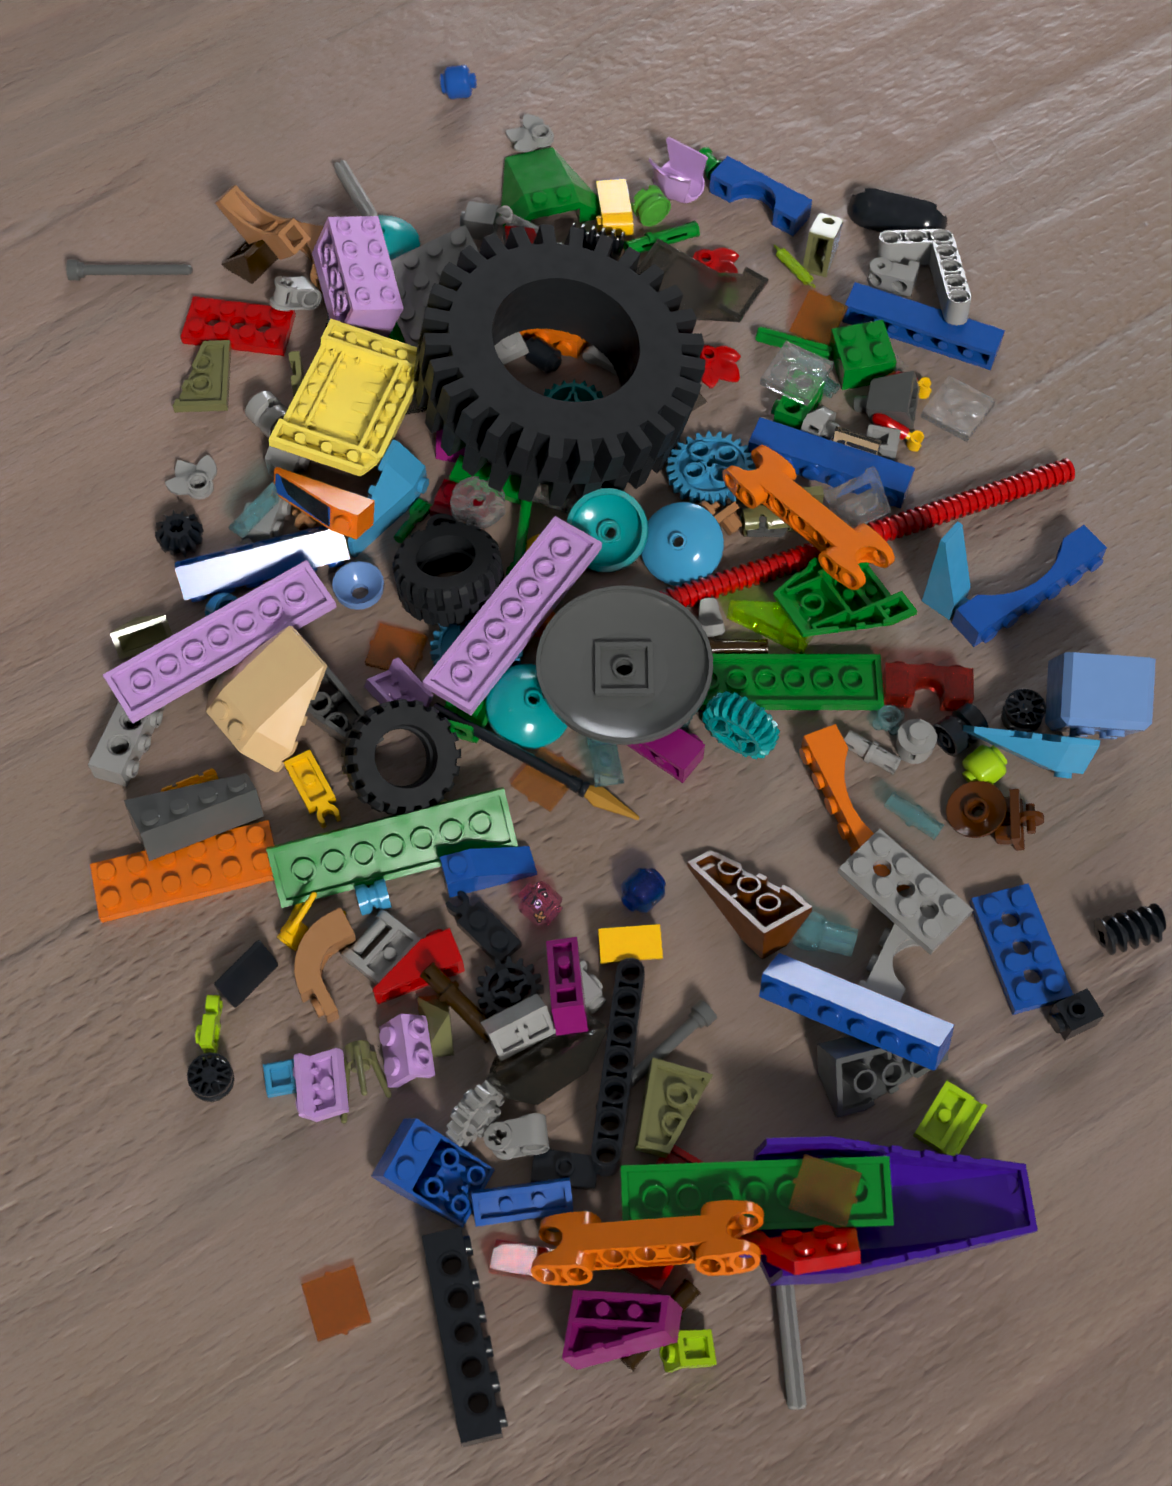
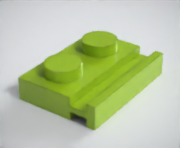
M946 1080L913 1136L940 1154L943 1153L951 1156L959 1154L987 1105L976 1101L975 1097Z

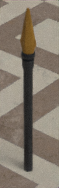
M437 702L433 706L439 711L438 715L441 718L446 717L448 720L472 726L475 737L564 784L571 791L578 792V795L582 798L585 797L592 806L639 820L640 817L604 787L594 786L589 781L583 782V779L574 775L571 776Z

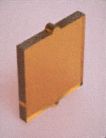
M810 289L789 331L802 338L830 345L831 329L839 328L849 307L833 300L831 295L824 296Z
M380 623L374 640L370 641V650L364 663L367 666L387 671L392 660L400 658L414 673L418 662L423 659L422 652L428 637Z
M541 747L535 754L536 757L571 776L574 775L579 778L581 775L580 771L565 762L564 757H557L544 747ZM526 765L511 783L513 788L528 797L529 802L534 801L549 812L553 810L569 790L564 784L529 765Z
M804 1154L798 1178L793 1180L795 1188L789 1209L846 1227L852 1205L857 1202L855 1194L861 1172Z
M354 1265L334 1273L327 1271L323 1277L301 1284L318 1342L340 1334L347 1336L349 1331L372 1323Z

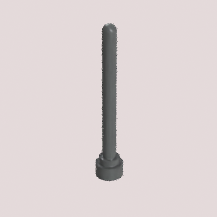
M68 259L66 263L69 281H80L86 275H190L193 272L192 266L188 264L85 265L84 262H80L78 259Z
M700 999L692 1006V1012L688 1014L689 1019L634 1068L632 1087L648 1073L649 1063L652 1058L663 1060L698 1027L700 1029L704 1026L708 1027L717 1019V1015L705 1001ZM612 1091L607 1095L612 1100H617L623 1096L619 1091Z

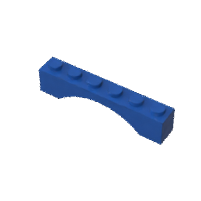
M1085 525L1081 526L1063 538L1054 565L1037 582L1024 589L1007 594L975 596L956 609L952 620L953 626L973 647L982 641L984 643L989 642L1003 627L1006 629L1010 628L1018 621L1021 615L1024 613L1031 614L1039 607L1042 601L1045 599L1052 600L1061 592L1063 587L1076 584L1087 571L1093 572L1098 569L1104 561L1102 558L1107 547Z

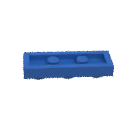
M569 1177L471 1191L475 1227L574 1212Z

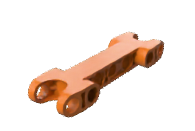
M760 445L752 450L751 458L757 469L744 470L731 465L723 470V480L737 499L750 509H754L760 504L766 506L821 552L818 556L821 567L847 588L858 590L866 583V577L858 564L867 562L881 568H887L894 563L895 556L892 548L876 531L863 523L854 529L798 485L794 481L796 479V472L792 464L769 447Z
M723 1200L707 1202L702 1206L701 1214L698 1216L601 1223L599 1216L589 1211L550 1215L541 1221L538 1233L541 1240L558 1247L534 1258L531 1266V1275L543 1284L568 1286L587 1284L591 1281L594 1270L695 1264L697 1271L707 1276L749 1272L759 1266L761 1250L754 1243L738 1238L762 1227L764 1211L758 1204L751 1201ZM743 1214H751L754 1215L755 1218H749L744 1216ZM554 1228L559 1230V1232H551L547 1229ZM747 1254V1255H750V1256H752V1257H751V1258H742V1257H739V1255ZM540 1268L548 1269V1270H550V1272H549V1271H544V1270H542V1269H540Z

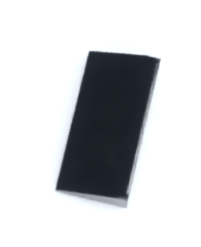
M258 940L214 983V986L219 995L232 1007L236 1008L278 967V963L265 945Z

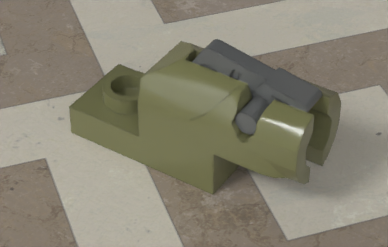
M822 486L802 487L819 502L823 503L824 492ZM763 504L754 509L749 507L741 508L742 533L744 537L782 538L786 532L794 531V529Z

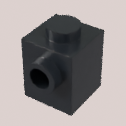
M1088 988L1055 1003L1048 1013L1053 1030L1058 1034L1060 1033L1064 1041L1097 1026L1104 1017L1103 1012Z

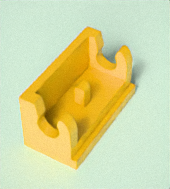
M660 924L598 929L601 964L621 962L626 958L638 960L663 959Z

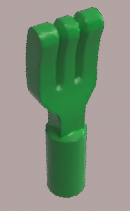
M418 498L409 509V519L403 523L394 535L395 541L402 543L414 529L416 523L423 521L429 514V509L433 504H428L427 501Z

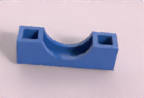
M727 156L711 173L710 193L729 203L743 198L762 201L773 213L772 226L793 237L810 218L812 199L744 165L740 161Z

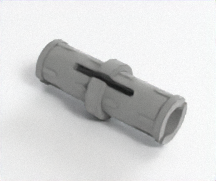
M852 730L848 732L844 739L848 750L864 758V762L868 764L871 762L892 775L902 760L901 757L880 747V743L876 741L871 742Z

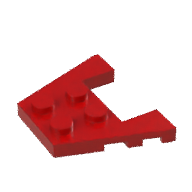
M819 1225L814 1227V1231L802 1233L797 1230L784 1231L782 1236L769 1238L762 1230H755L738 1238L754 1243L761 1250V1255H767L768 1263L794 1275L861 1264L856 1227Z

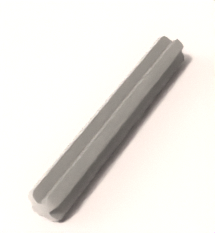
M344 160L336 162L334 164L335 172L362 216H377V211L347 162Z
M794 1285L775 1286L787 1407L791 1410H800L806 1407L807 1402Z

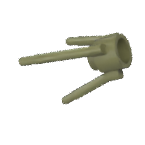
M358 1040L348 1043L344 1047L348 1105L350 1069L353 1073H357L361 1094L365 1096L367 1095L365 1072L370 1069V1065H372L386 1097L390 1098L392 1093L387 1086V1081L378 1063L376 1052L370 1050L369 1042ZM348 1113L341 1114L342 1123L347 1122Z

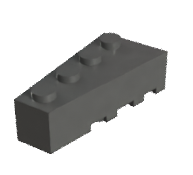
M327 666L315 700L310 701L305 716L343 745H346L344 738L347 731L352 729V723L362 716L365 711ZM383 736L378 741V744L384 740Z
M247 773L124 800L133 829L149 861L264 816L257 790Z

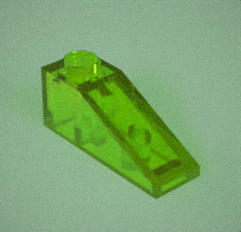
M731 600L729 603L727 619L798 654L805 652L814 637H802L777 602Z

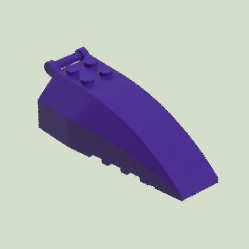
M831 1136L766 1138L754 1150L753 1161L889 1156L894 1226L856 1227L861 1264L794 1275L768 1263L767 1255L763 1254L760 1258V1266L770 1286L838 1283L950 1256L1038 1231L1026 1164L987 1158L973 1159L971 1156L959 1154L951 1156L937 1154L931 1150L916 1151L902 1149V1146L895 1145L887 1147L873 1145L867 1141ZM814 1228L770 1229L762 1231L769 1238L782 1236V1233L788 1230H797L803 1233L814 1231ZM747 1254L739 1255V1257H742V1258H751V1257H752V1256L747 1255Z

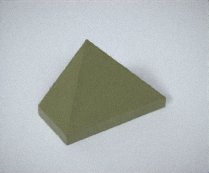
M165 614L136 617L110 632L120 660L140 654L173 635Z
M439 995L418 997L419 1015H424L427 1018L433 1058L454 1055L450 1006L445 1001L441 1002L438 999Z

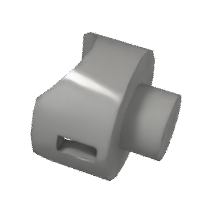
M821 406L816 411L806 415L800 430L833 441L835 431L839 432L841 425L834 422L836 412Z
M911 719L904 722L896 736V748L899 757L911 764L924 762L932 754L937 743V733L934 727L922 719Z

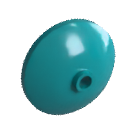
M377 215L390 260L420 247L419 235L410 223L395 216Z
M603 488L584 495L573 506L567 518V523L602 542V549L587 567L597 572H615L628 567L641 555L648 539V521L642 506L631 495L618 489ZM610 528H614L615 535L608 538L607 531Z
M521 664L508 668L486 696L485 710L491 727L499 737L520 748L538 749L555 742L568 727L547 705L538 684L536 665ZM528 697H535L537 704L530 703Z

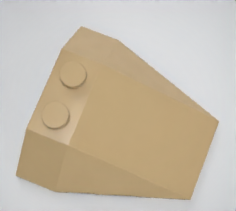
M288 626L256 648L240 663L221 674L208 692L206 712L240 753L274 772H279L284 766L283 762L288 760L297 748V735L300 727L306 724L308 717L305 714L310 701L315 700L327 665L293 626Z

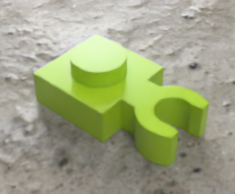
M207 995L202 1025H197L196 1043L199 1044L204 1054L209 1052L218 1053L221 1030L220 1016L223 1009V1001H220V995Z

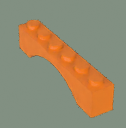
M834 724L804 735L799 753L805 765L809 764L813 772V783L818 790H822L825 796L826 809L830 815L834 814L838 821V832L843 840L847 839L851 847L850 854L852 856L874 833L860 819L848 796L844 777L848 746L837 725ZM879 864L873 867L874 872L878 876L885 877L890 874L889 869L885 865ZM899 885L896 889L897 892H900L910 887L907 885Z

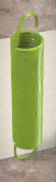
M774 245L777 250L776 257L804 285L816 288L815 285L810 284L813 281L812 275L785 248L779 250Z

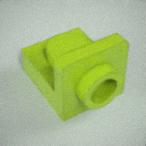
M711 1329L679 1331L677 1343L660 1347V1358L664 1363L666 1373L684 1368L712 1367L717 1364Z

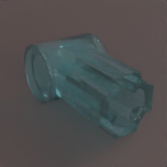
M811 912L794 935L793 944L804 950L816 951L824 949L851 957L858 929L829 922L823 915Z

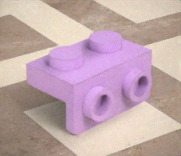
M400 658L392 660L389 670L368 678L364 686L380 704L397 699H406L407 701L416 700L423 702L424 706L429 707L433 698L432 692L423 687V683Z
M399 1014L379 1027V1038L384 1058V1072L388 1087L399 1088L416 1077L431 1078L435 1075L426 1016Z
M334 1048L312 1056L302 1053L295 1054L293 1056V1076L296 1081L297 1097L295 1103L299 1116L318 1122L348 1113L349 1106L343 1050Z

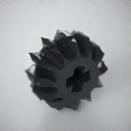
M174 509L171 516L163 514V522L156 523L157 531L155 532V538L164 553L170 551L173 557L178 553L186 557L187 551L196 552V545L202 544L204 530L195 514L189 515L185 509L180 514H177Z

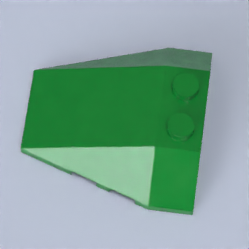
M553 147L505 157L501 207L504 205L509 206L514 215L531 222L533 219L575 210L580 223L596 220V216H601L597 195Z
M814 557L803 571L794 574L773 593L774 599L802 637L890 626L917 615V610L902 591L891 595L867 562L858 564L866 577L865 585L858 590H851L836 581L821 567L818 558Z

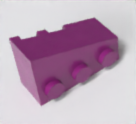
M573 1290L562 1359L576 1370L677 1343L682 1307L669 1295Z

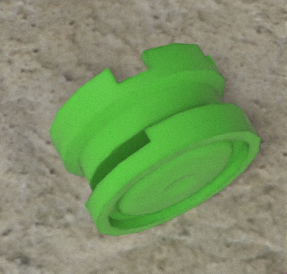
M649 185L647 190L641 189L633 197L635 199L634 204L631 203L633 213L647 227L661 222L671 209V202L656 185Z

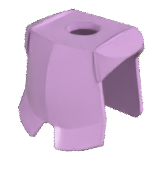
M668 137L666 142L669 160L660 168L649 158L654 174L652 178L653 185L658 186L669 199L682 203L693 202L704 190L705 180L703 173L708 158L706 155Z

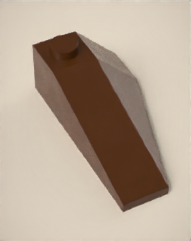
M709 850L687 862L689 870L742 941L761 959L787 946L812 912V906L793 889L785 885L780 888L768 882V877L758 873L755 876L743 870L740 863L713 850Z

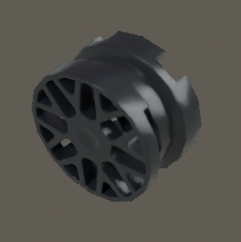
M1023 688L1013 691L1007 697L1001 711L1003 725L1008 730L1035 732L1046 714L1045 701L1040 694L1030 689Z
M209 1052L201 1054L192 1061L187 1072L188 1084L197 1098L205 1102L221 1100L230 1093L234 1086L233 1069L228 1060L218 1053Z

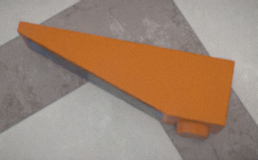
M279 467L274 469V494L331 531L357 540L373 526L375 500Z

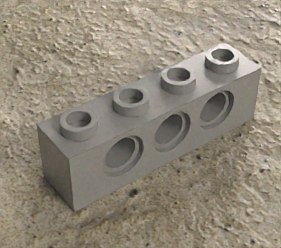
M118 701L88 763L95 778L125 787L128 786L131 778H135L138 773L139 761L143 753H146L150 748L151 736L154 729L158 728L162 722L165 706L132 724ZM139 724L136 728L129 729L132 725ZM127 749L126 752L117 754L120 750Z

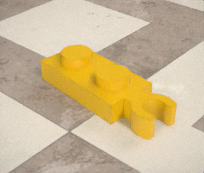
M309 749L284 761L285 769L309 814L317 811L319 825L322 828L327 827L324 817L328 814L334 815L337 822L340 821L339 810L335 805H332V803L337 801L311 750Z

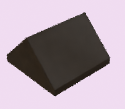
M245 240L222 265L225 269L253 284L278 257L264 240L248 244Z

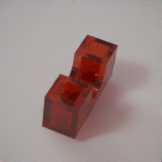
M902 661L885 664L882 674L884 707L911 709L915 692L921 689L930 690L938 696L940 711H955L966 703H973V668H964L961 665L949 667L935 666L932 663H923L921 665L906 664Z

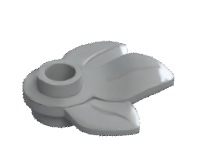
M524 114L523 127L506 130L508 139L515 144L514 150L519 152H530L538 147H548L554 141V133L551 128L545 125L541 118L530 114Z
M209 455L204 456L197 466L189 462L177 460L175 466L176 477L167 480L165 485L171 493L176 495H189L193 499H205L214 490L212 480L217 474L216 464Z

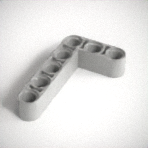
M945 229L892 230L882 232L879 235L877 257H884L891 262L908 265L910 260L919 262L920 265L929 264L945 321L952 325L965 324L968 321L971 293L952 232Z

